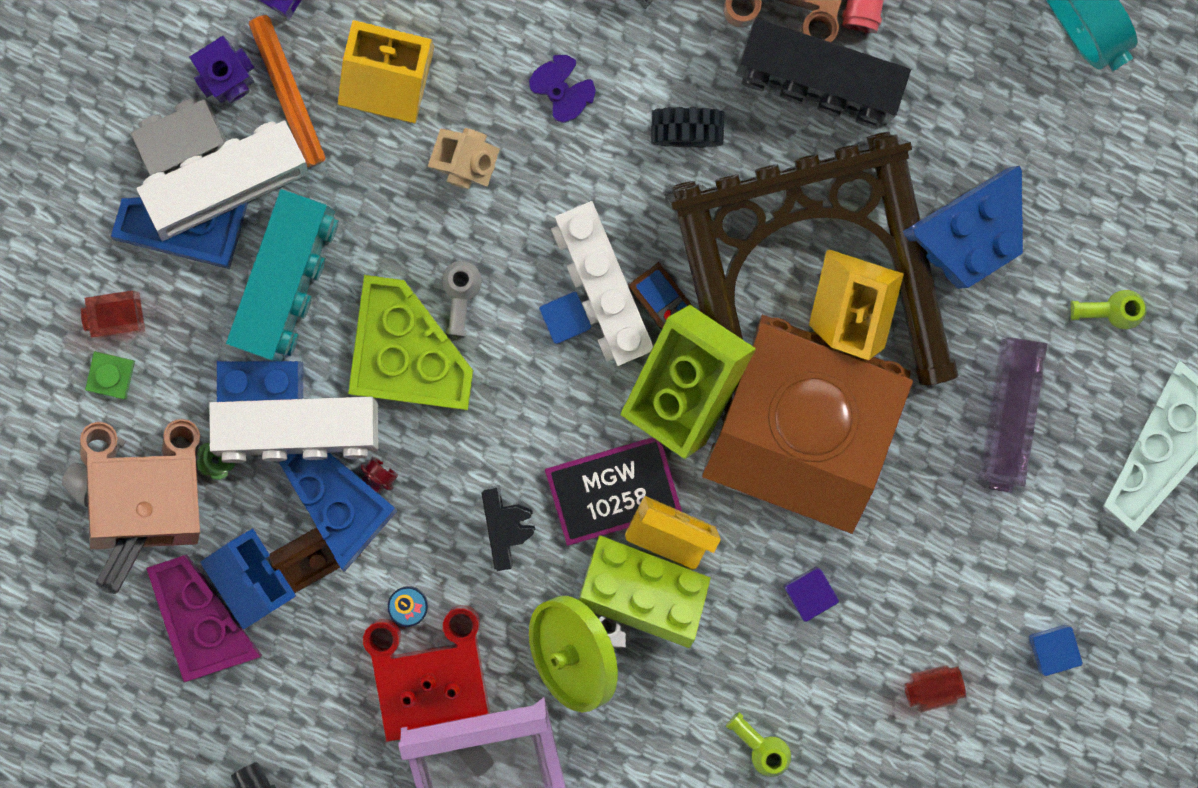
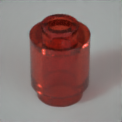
M948 665L911 673L909 674L910 682L904 684L909 706H917L920 713L958 704V699L966 698L965 684L958 666L949 668Z

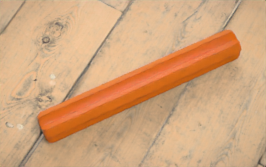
M267 15L255 17L249 21V26L293 137L306 161L307 167L319 165L325 161L326 157L271 19Z

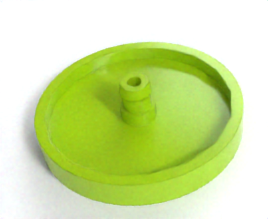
M558 596L538 605L530 619L529 644L536 669L548 690L561 704L581 713L590 712L609 702L617 687L618 667L613 645L598 617L584 603L570 596Z

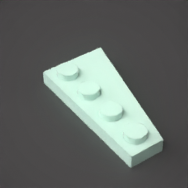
M1180 360L1177 362L1103 505L1104 509L1132 533L1139 529L1198 462V375Z

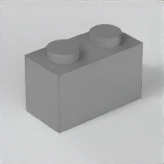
M197 98L185 100L175 106V113L164 118L160 114L148 117L138 123L140 129L131 132L150 176L160 172L168 174L175 171L188 158L197 155L202 157L210 155L227 141L210 103L205 99L199 102Z

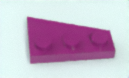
M187 554L146 568L184 682L263 656Z

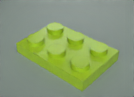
M599 535L593 548L578 600L589 607L594 613L690 649L696 638L711 577Z

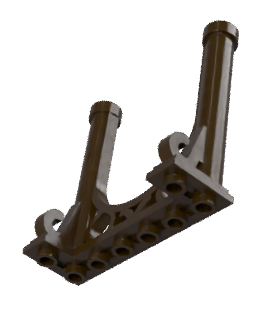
M890 132L877 133L866 137V144L848 145L835 149L834 157L819 160L818 154L804 156L794 160V167L782 170L779 169L778 164L761 167L755 170V177L740 180L739 174L716 179V186L706 188L704 185L699 186L695 181H687L673 185V192L664 194L666 203L678 217L700 312L742 340V332L735 306V286L739 271L751 251L771 233L789 224L813 218H835L853 222L873 233L887 249L894 270L904 274L899 293L919 384H940L959 376L956 361L950 357L930 261L926 258L928 252L917 241H909L903 233L905 229L920 221L907 161L909 159L908 151L912 150L911 142L899 138L897 134L891 135ZM875 168L877 178L863 170ZM833 178L827 189V200L831 206H823L822 199L807 197L800 186ZM856 179H863L870 186L869 199L856 211L841 206L837 198L839 188L848 181L853 182ZM784 191L782 203L776 209L770 211L773 218L767 222L763 209L756 202L749 200ZM881 197L890 234L876 222L867 218L878 206ZM795 201H797L801 206L805 207L792 210ZM719 207L713 219H711L709 209ZM747 208L755 213V228L746 239L732 237L724 232L722 222L729 212ZM717 238L727 245L738 248L728 265L726 274H724ZM736 388L724 409L725 415L722 416L723 423L729 410Z

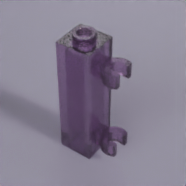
M1011 337L1001 338L979 477L980 480L989 481L988 489L1012 493L1014 485L1023 487L1026 485L1048 343Z

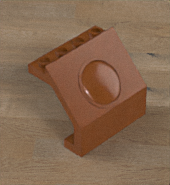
M762 314L752 342V346L756 350L739 380L716 442H713L708 454L702 477L853 534L875 489L913 380L910 379L911 371L894 361H884L876 357L866 360L831 348L816 332H808L790 325L781 318H771Z

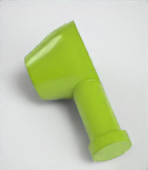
M1132 290L1117 291L1110 296L1107 302H1070L1072 321L1079 320V318H1107L1113 326L1125 330L1137 327L1144 320L1147 312L1143 297ZM1128 301L1132 302L1136 307L1133 316H1129L1125 312V305Z
M737 712L725 726L729 730H733L752 749L751 759L755 769L760 774L768 777H776L783 774L791 763L789 746L778 737L769 736L763 738L743 719L744 716ZM771 753L780 755V761L775 766L766 764V759Z

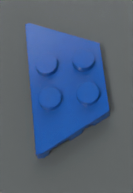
M1020 165L1003 170L903 231L904 236L909 241H917L928 252L926 258L935 267L941 268L946 278L956 288L971 287L1023 254L1022 170Z

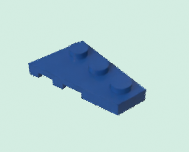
M327 453V459L305 460L303 459V454H287V460L280 461L279 463L343 572L350 567L397 512L394 506L330 453Z

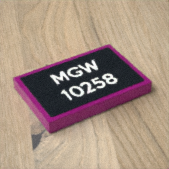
M653 437L545 469L567 546L628 528L644 496L682 512L663 445Z

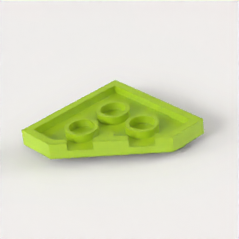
M364 275L348 394L469 410L474 370L406 281Z

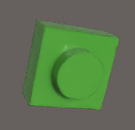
M94 351L85 390L127 399L135 360Z

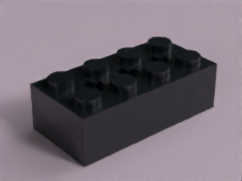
M755 18L735 76L743 78L741 84L748 88L764 91L765 86L780 90L779 97L787 101L802 104L805 98L819 103L817 109L821 112L840 116L841 111L856 115V123L878 129L879 124L887 125L896 117L912 69Z

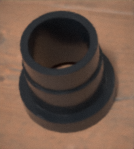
M258 762L252 763L231 775L236 786L235 788H276L275 784L270 785Z

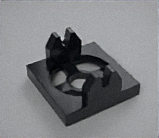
M500 485L486 487L481 494L494 570H508L513 565L510 546L523 544L536 530L535 525L520 524V521L532 517L533 510L519 504L503 506Z

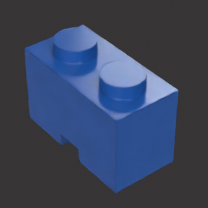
M217 361V402L303 399V362Z
M253 528L200 561L243 630L296 597L281 571L278 569L274 572L266 558L270 554Z

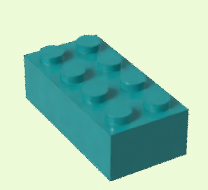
M280 188L228 335L227 345L273 361H283L284 356H292L299 338V334L293 332L298 317L303 319L306 317L312 301V296L307 294L312 279L319 280L325 265L326 258L320 255L325 241L332 243L338 228L339 220H336L334 217L336 211L326 204Z

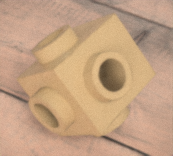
M440 128L428 167L447 174L446 182L455 186L470 189L471 183L488 187L500 148L486 143L487 135L478 131L464 128L463 133Z

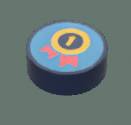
M403 586L397 589L389 598L387 606L389 616L400 626H415L424 619L428 612L427 597L416 587Z

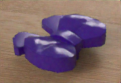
M554 55V62L549 61L533 72L529 79V86L534 94L547 95L548 99L553 103L552 116L555 121L566 123L576 119L583 112L586 102L589 104L593 103L596 89L591 79L581 81L569 88L564 81L575 68L576 59L568 55Z

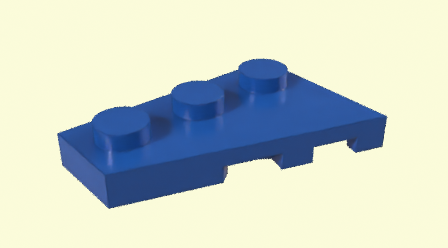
M141 197L122 198L111 238L115 241L230 269L248 202L162 241Z

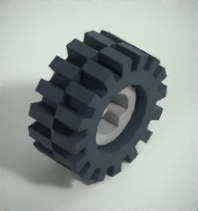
M665 107L652 110L651 144L664 147L698 148L724 145V111L697 107Z

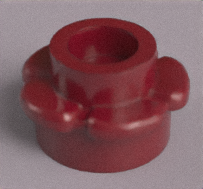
M372 457L366 466L364 464L361 465L360 468L365 473L361 479L378 493H381L383 489L393 490L392 483L396 480L398 474L391 468L387 471L381 466L383 464L381 460Z

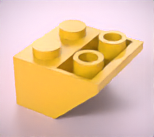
M352 20L342 62L338 105L416 124L435 48L432 39Z
M830 249L827 250L809 326L831 348L870 360L885 349L904 274Z

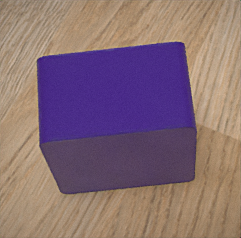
M817 566L783 586L801 619L805 622L839 603V599L824 573Z

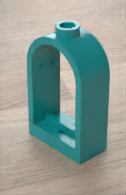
M1046 0L1082 57L1091 66L1101 70L1109 65L1113 72L1133 59L1129 51L1138 44L1137 34L1128 13L1119 0Z

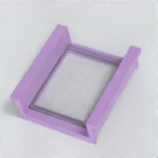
M545 697L532 706L408 730L407 727L401 728L399 751L402 761L409 760L416 788H566Z

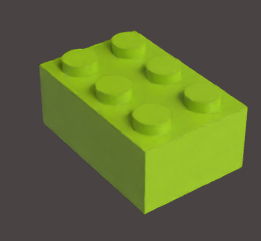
M688 305L667 318L620 415L686 459L706 445L756 348L693 306Z

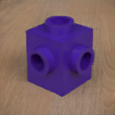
M224 35L189 56L199 72V75L194 77L206 98L213 95L220 103L226 100L229 103H233L250 92L248 86L255 82L249 73L255 68L242 48L235 51ZM228 68L227 74L220 77L221 72Z

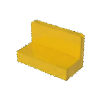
M647 496L643 497L625 533L626 541L691 569L698 567L706 550L714 553L721 541L716 526Z

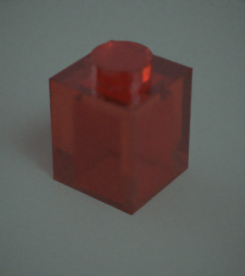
M131 290L84 298L86 307L81 308V321L85 332L90 331L91 338L100 339L145 332L140 292Z

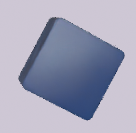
M577 292L569 293L539 308L555 344L591 330L590 321Z
M1065 624L1029 636L1038 670L1044 676L1079 667L1083 664L1072 627Z

